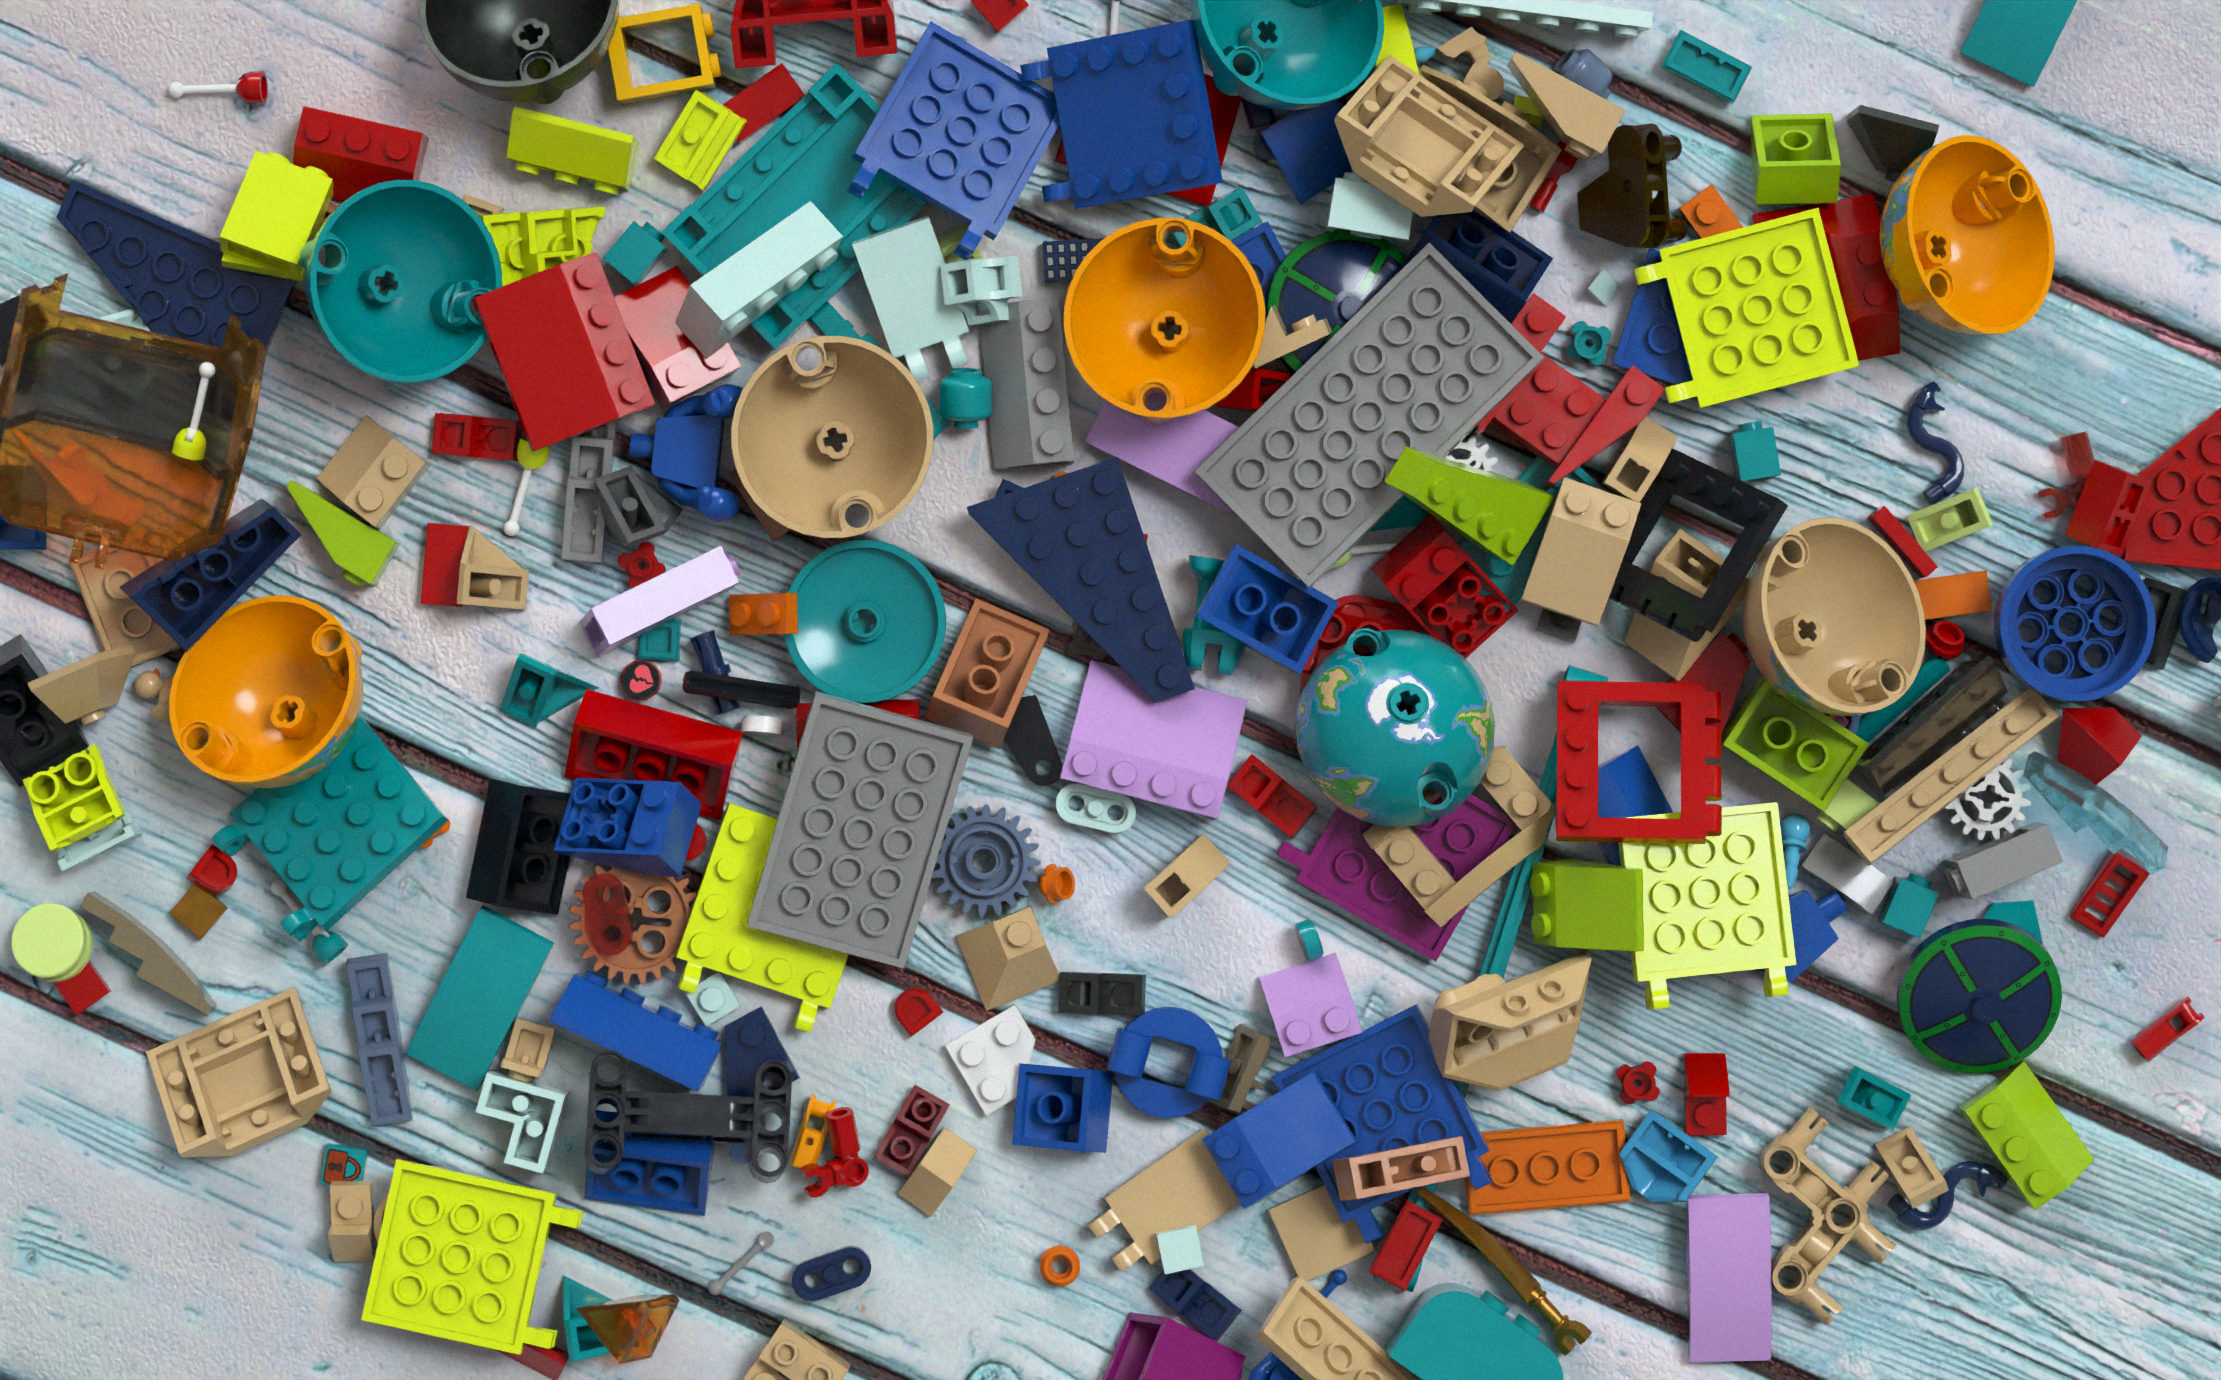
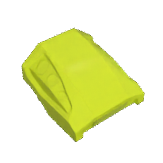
M93 744L87 747L89 751L83 750L81 751L82 753L73 754L65 759L66 762L56 767L51 766L48 771L38 772L32 777L22 780L27 790L36 821L52 852L69 846L126 816L123 805L105 768L99 745Z

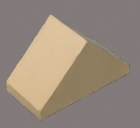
M944 1127L898 1194L931 1217L954 1187L977 1152V1149Z

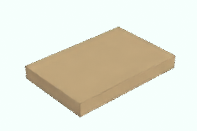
M142 531L69 560L104 651L133 645L136 654L131 665L132 668L182 648L119 588L158 563L147 531Z

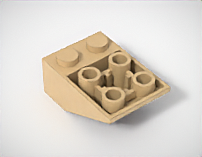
M1680 528L1655 559L1650 573L1702 599L1725 559ZM1745 577L1713 632L1706 631L1700 641L1693 642L1673 630L1648 619L1646 616L1635 612L1624 643L1679 682L1744 601L1749 579Z

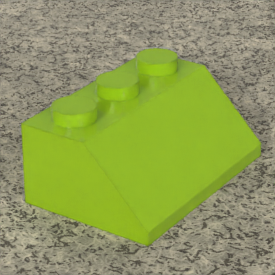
M2024 1060L1957 1107L2026 1205L2034 1210H2037L2068 1188L2095 1160Z

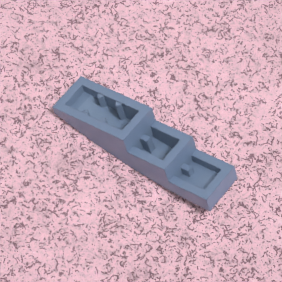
M382 953L348 958L346 969L353 1000L352 1013L359 1044L357 1052L372 1126L412 1121L413 1116L405 1056L388 954Z

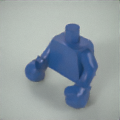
M731 384L721 385L704 395L692 396L669 407L664 417L657 418L655 435L632 432L629 456L652 459L651 475L657 477V483L662 491L680 505L693 508L713 522L730 521L740 509V499L737 495L728 490L718 488L725 418H733L736 404L743 390L742 387Z

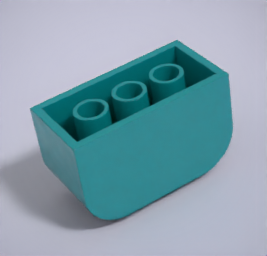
M1441 1283L1424 1291L1384 1346L1389 1357L1422 1380H1563L1561 1364L1549 1345L1539 1337L1542 1331L1538 1329L1539 1327L1520 1313L1515 1319L1506 1313L1509 1309L1505 1306L1506 1304L1489 1291L1485 1290L1481 1296L1471 1288L1459 1283Z

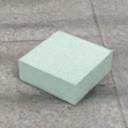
M1196 1225L1156 1233L1164 1274L1204 1266Z

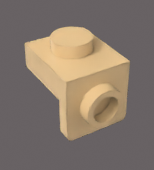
M516 1018L506 1055L502 1059L500 1066L509 1069L508 1077L530 1083L533 1077H542L557 1029Z

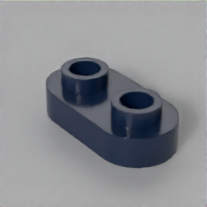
M846 1246L805 1260L796 1267L793 1273V1289L800 1298L806 1301H818L862 1285L870 1275L872 1267L870 1257L863 1249L857 1246ZM847 1259L856 1260L859 1264L858 1271L848 1273L844 1269V1262ZM810 1272L817 1273L821 1279L820 1284L814 1287L809 1286L806 1283L805 1276Z

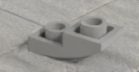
M1825 834L1822 835L1801 866L1804 873L1837 891L1842 900L1871 917L1874 916L1895 885L1890 878L1873 865L1868 866L1860 856Z

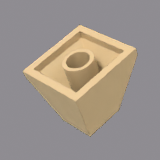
M133 645L95 653L28 682L30 690L65 724L81 720L82 725L86 726L104 719L106 716L103 710L118 704L136 651Z
M1031 905L956 935L986 1011L1059 982L1058 970Z

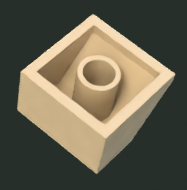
M365 415L316 479L371 525L381 529L431 464L368 415Z

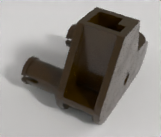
M1653 123L1621 125L1617 127L1608 142L1609 171L1577 193L1580 230L1624 247L1657 248L1666 240L1676 242V240L1681 241L1686 236L1687 224L1684 218L1680 216L1670 217L1666 170V161H1670V159L1676 160L1681 154L1682 145L1679 138L1675 135H1663L1659 127ZM1652 191L1658 192L1654 199L1652 197Z

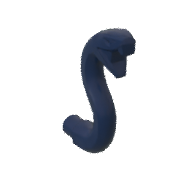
M1934 381L1920 388L1911 402L1912 405L1907 413L1906 423L1908 432L1917 445L1925 450L1942 455L1948 463L1945 474L1937 478L1935 484L1923 491L1925 498L1932 505L1944 496L1949 497L1954 493L1964 478V462L1957 447L1948 440L1929 434L1923 427L1922 419L1926 412L1945 410L1944 407L1938 405L1935 401V391L1940 392L1941 389Z
M1975 1161L1960 1162L1952 1166L1943 1175L1949 1191L1938 1196L1937 1205L1932 1211L1927 1213L1917 1208L1913 1209L1899 1194H1895L1888 1201L1887 1206L1897 1214L1898 1220L1911 1229H1931L1941 1224L1949 1216L1953 1208L1955 1187L1961 1179L1967 1177L1976 1179L1981 1197H1984L1986 1188L1989 1185L1998 1183V1188L2001 1189L2008 1179L1999 1169L1987 1163Z

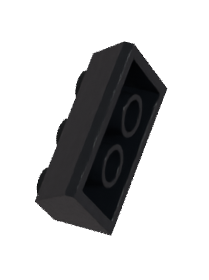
M490 778L466 898L494 906L558 915L570 856L556 853L554 847L571 793Z

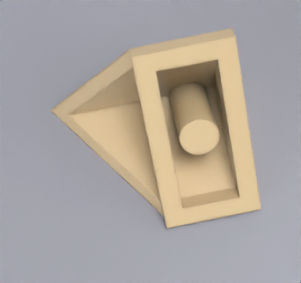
M470 524L460 562L457 604L526 610L529 570L519 566Z

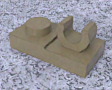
M1239 1024L1226 1055V1058L1232 1061L1221 1100L1210 1099L1240 1113L1242 1108L1246 1110L1253 1108L1255 1105L1247 1101L1246 1097L1250 1088L1263 1089V1084L1254 1078L1258 1075L1261 1065L1268 1057L1269 1046L1273 1038L1253 1028Z

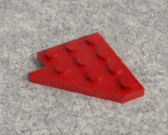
M2220 407L2137 474L2151 480L2152 483L2122 555V560L2221 571Z

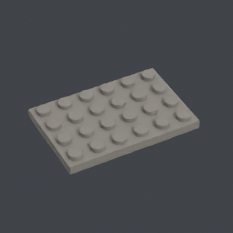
M815 691L748 916L747 926L904 969L971 748L973 735Z

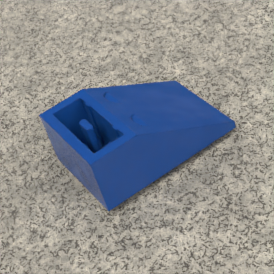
M575 778L554 851L558 854L642 875L681 877L702 803L681 782Z

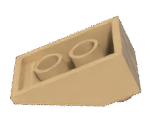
M1515 52L1507 65L1508 69L1557 138L1567 144L1565 151L1585 162L1590 157L1597 159L1605 150L1625 109Z
M1564 477L1557 488L1520 601L1598 627L1629 544L1641 503Z

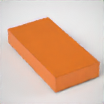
M1987 570L1914 580L1923 606L1925 620L1992 610Z

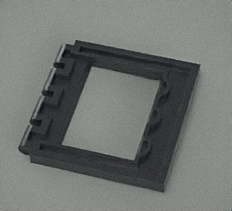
M1672 448L1661 470L1640 501L1641 507L1609 599L1620 602L1621 605L1646 616L1648 619L1673 630L1693 642H1698L1706 631L1712 633L1788 505L1779 498ZM1674 494L1744 527L1702 599L1632 564Z

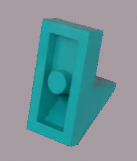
M1854 1065L1836 1102L1894 1130L1911 1094Z

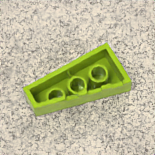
M1405 447L1385 480V483L1481 550L1512 566L1555 498L1554 495L1526 481L1505 477L1499 473L1481 470L1465 463H1457L1444 457Z

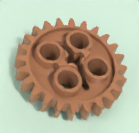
M598 864L594 865L598 877L595 880L587 876L582 877L585 884L589 887L587 891L574 890V895L582 900L581 905L569 906V910L572 913L580 915V919L569 923V927L581 930L582 934L573 939L574 945L587 944L588 946L581 954L583 960L595 956L596 960L592 967L594 971H598L604 965L608 966L607 978L610 980L620 971L622 972L624 984H628L632 974H637L640 983L645 984L646 972L650 971L657 980H660V967L664 965L672 972H675L676 968L672 959L676 955L692 906H689V902L694 900L697 894L695 891L684 893L683 889L690 880L687 877H683L675 881L674 877L642 875L610 867V869L605 871ZM616 884L625 885L629 890L628 900L620 906L611 905L607 900L608 890ZM656 890L666 891L669 896L668 906L662 911L655 912L650 910L647 905L649 895ZM634 908H639V912L643 916L670 919L671 924L669 926H661L648 922H638L636 928H631L628 920L600 917L599 912L601 910H609L617 913L632 914ZM615 924L620 926L623 930L622 940L614 946L605 945L601 941L602 930L608 925ZM650 930H656L663 936L662 946L652 952L644 950L641 946L643 935Z

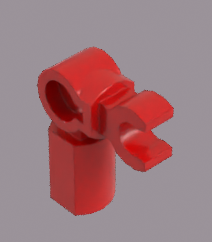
M840 1107L825 1114L832 1151L836 1155L834 1159L827 1161L824 1166L810 1163L800 1169L801 1174L806 1178L817 1175L815 1184L804 1188L805 1193L809 1197H820L831 1186L835 1188L844 1185L850 1187L859 1186L868 1177L869 1167L857 1153L861 1148L854 1112L849 1107Z

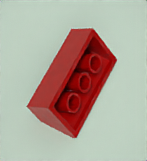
M586 689L573 725L564 778L575 780V778L681 782L702 803L699 815L721 820L738 760L743 732Z

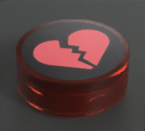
M635 660L624 668L621 674V685L629 697L645 701L653 698L660 691L662 675L658 667L652 662Z

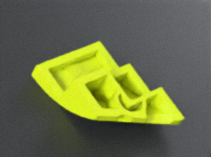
M605 206L478 215L490 232L498 251L502 269V287L556 265L590 254L593 248L591 241L598 221L604 218Z

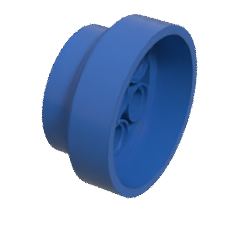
M2066 546L2050 549L2024 562L2013 572L2003 586L1994 613V636L1998 651L2006 667L2028 689L2041 696L2060 701L2095 700L2108 696L2124 687L2138 674L2145 664L2153 646L2156 629L2153 601L2138 573L2116 555L2089 546ZM2080 575L2089 578L2092 584L2091 593L2086 598L2079 597L2073 588L2075 579ZM2039 581L2046 582L2052 590V596L2046 604L2037 602L2033 595V589ZM2105 607L2112 608L2117 615L2116 625L2110 630L2103 628L2099 622V614ZM2065 613L2072 614L2077 621L2076 631L2070 636L2064 635L2058 625L2060 617ZM2024 619L2032 620L2037 627V634L2030 642L2024 641L2018 633V627ZM2092 644L2099 647L2102 652V661L2095 668L2088 666L2084 660V652ZM2052 650L2059 653L2062 658L2061 669L2055 674L2048 672L2044 667V657Z

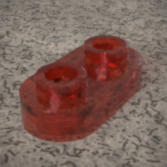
M599 873L587 880L582 892L591 939L594 946L602 953L609 955L618 954L629 947L634 935L625 888L621 880L613 874ZM605 885L611 889L612 896L608 901H603L598 897L600 886ZM613 925L619 928L620 937L618 940L612 941L607 937L606 930L609 926Z

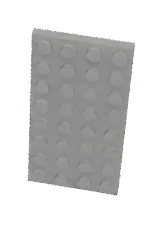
M1428 243L1195 470V473L1310 589L1404 497L1403 494L1385 483V480L1405 447L1446 457L1545 359Z

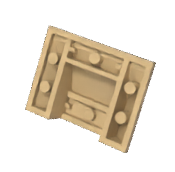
M1390 55L1334 119L1352 171L1420 217L1472 212L1525 146Z
M295 987L146 1052L173 1138L181 1157H217L239 1154L307 1124L332 1092L298 991Z

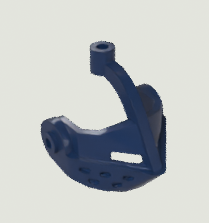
M2217 577L2200 579L2193 584L2183 597L2179 612L2181 636L2190 652L2204 663H2210L2218 653L2212 636L2214 627L2221 618V578ZM2205 593L2208 595L2205 613L2202 614L2200 613L2201 603Z

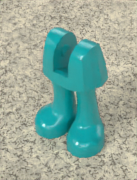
M1189 555V570L1198 579L1195 615L1225 560ZM1194 616L1192 628L1183 630L1184 658L1188 669L1201 671L1203 659L1206 656V642L1221 645L1217 656V674L1231 676L1241 659L1245 645L1217 628H1212V625L1199 617Z

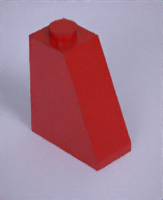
M1718 632L1679 682L1673 677L1666 682L1705 683V691L1720 692L1721 722L1705 723V726L1721 727V735L1751 662L1744 655L1748 651L1747 646L1733 632L1728 636L1723 632ZM1656 707L1681 733V707Z

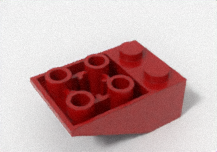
M1431 514L1371 568L1384 586L1432 637L1448 644L1464 656L1465 659L1519 611ZM1481 585L1492 595H1480ZM1506 603L1510 606L1507 612L1503 606Z

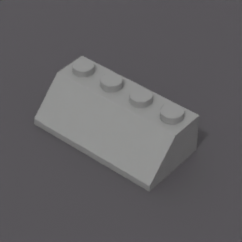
M1059 298L1008 303L1009 320L980 325L985 376L992 383V414L989 416L994 470L1073 463L1075 461Z

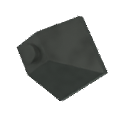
M1859 105L1852 110L1847 118L1849 126L1877 171L1886 173L1885 179L1891 182H1896L1899 175L1922 152L1933 146L1939 129L1938 124L1864 105Z

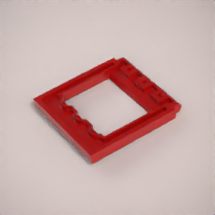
M1558 681L1556 841L1705 844L1706 836H1720L1722 834V806L1706 804V801H1719L1722 799L1721 766L1706 765V762L1721 761V727L1705 726V723L1721 722V693L1705 691V683ZM1599 706L1681 707V819L1598 817Z

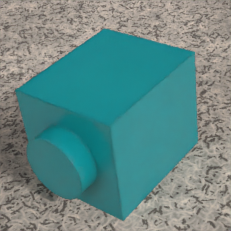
M633 221L603 259L637 286L668 251L661 243L665 236L649 222H646L641 227Z
M1762 421L1737 425L1738 433L1728 435L1735 478L1747 482L1781 475L1773 427L1763 428Z
M1909 873L1907 879L1896 876L1894 880L1895 885L1889 892L1877 921L1911 936L1921 938L1939 893L1929 889L1932 884L1931 881L1915 874Z

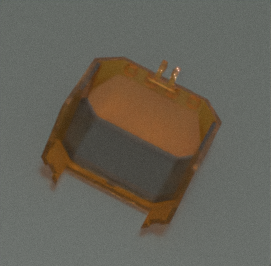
M68 273L55 277L53 284L43 288H39L35 284L21 289L0 376V514L9 524L73 539L69 562L78 564L79 559L83 555L84 541L99 544V547L96 549L94 562L95 568L103 570L109 547L174 561L221 542L254 430L267 348L257 338L250 339L240 329L242 323L232 313L229 317L222 346L218 348L60 310ZM204 362H210L215 367V374L209 378L198 429L202 431L206 438L204 459H185L172 453L174 439L181 429L190 427L201 380L199 367Z

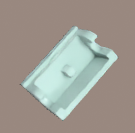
M121 798L120 801L126 816L69 846L57 850L59 855L57 863L61 871L71 870L143 834L125 798Z

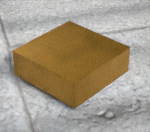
M193 884L170 911V914L198 938L202 939L229 907L215 895L206 893Z

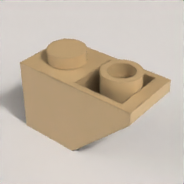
M1645 417L1634 429L1600 485L1618 496L1640 503L1661 470L1678 436Z
M1203 833L1151 879L1143 889L1172 919L1202 892L1230 862Z

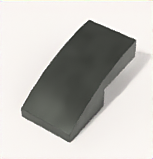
M1060 972L1058 1013L1140 1016L1145 1012L1146 974Z

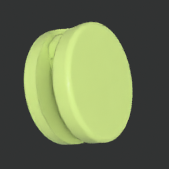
M40 904L25 912L16 923L11 938L12 952L19 966L27 973L44 981L62 982L78 975L88 964L93 951V935L86 920L78 913L60 904Z

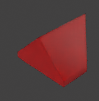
M2113 707L2063 708L2057 764L2055 766L2086 794L2122 765L2142 735Z

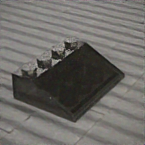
M1989 655L1968 656L1865 750L1853 769L1882 801L1886 800L1921 770H1924L1941 757L1940 753L1951 743L1956 745L1974 730L1971 728V725L1981 716L1987 720L2002 708L2005 703L2001 698L2008 693V690L1994 660Z

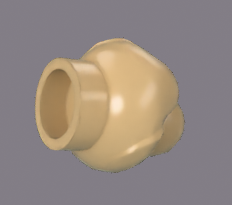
M157 668L153 672H143L135 680L134 688L136 693L144 699H153L159 695L158 703L152 707L151 713L158 721L171 725L169 696L174 674L162 680Z

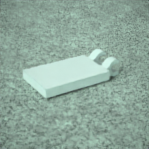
M927 215L851 242L891 355L894 357L905 355L910 372L917 382L930 377L920 349L941 341L944 343L953 369L968 364L958 335L970 331L963 311L957 306H945L940 265L945 264L929 216Z

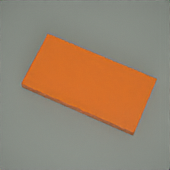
M1624 1120L1481 1131L1490 1151L1481 1155L1480 1158L1488 1169L1493 1182L1475 1190L1470 1178L1465 1177L1468 1215L1631 1201L1629 1178L1619 1154L1626 1145Z

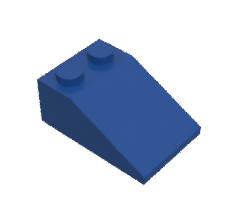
M1234 543L1195 616L1281 667L1301 674L1339 602L1313 587L1309 589L1301 580Z
M1315 1071L1237 1116L1202 1139L1244 1209L1261 1202L1357 1142Z

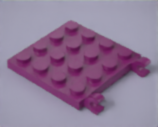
M1471 794L1468 799L1447 815L1428 823L1410 826V828L1455 881L1458 882L1506 843L1516 823L1510 816ZM1440 796L1439 798H1437V799H1436L1434 802H1432L1431 804H1432V805L1441 804V803H1442V797ZM1338 807L1309 855L1290 843L1283 841L1276 855L1301 869L1295 878L1296 881L1435 962L1468 906H1465L1441 928L1424 912L1425 909L1376 851L1370 848L1362 834L1374 824L1362 821Z

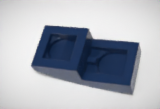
M1191 1269L1170 1274H1164V1271H1162L1149 1287L1165 1303L1186 1317L1216 1342L1219 1341L1242 1311L1236 1304Z

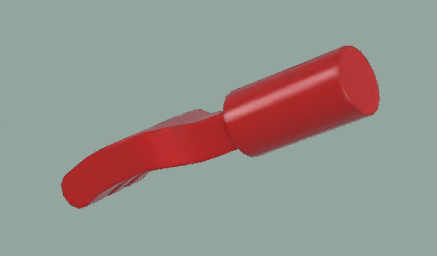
M1559 141L1557 145L1562 150L1550 174L1529 205L1539 213H1544L1558 187L1557 182L1561 175L1569 173L1578 158L1565 151L1567 144Z

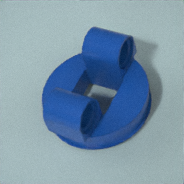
M1160 1007L1137 1016L1125 1029L1117 1028L1106 1068L1115 1071V1077L1121 1091L1135 1107L1153 1116L1175 1118L1198 1110L1210 1098L1221 1100L1232 1060L1223 1057L1217 1035L1210 1025L1197 1014L1177 1007ZM1153 1036L1195 1047L1184 1088L1142 1077Z

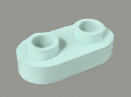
M1081 783L1066 785L1060 790L1056 798V809L1060 817L1076 825L1110 833H1121L1131 827L1136 817L1135 805L1127 795ZM1074 795H1078L1084 800V806L1079 811H1073L1068 806V800ZM1119 805L1123 808L1124 814L1121 819L1112 820L1109 818L1107 812L1110 806Z

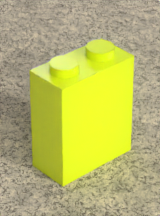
M255 151L219 236L221 251L298 279L303 268L300 261V252L307 242L315 238L333 196V179L316 167L307 166L304 169L293 165L286 157L280 154L268 152L266 155Z

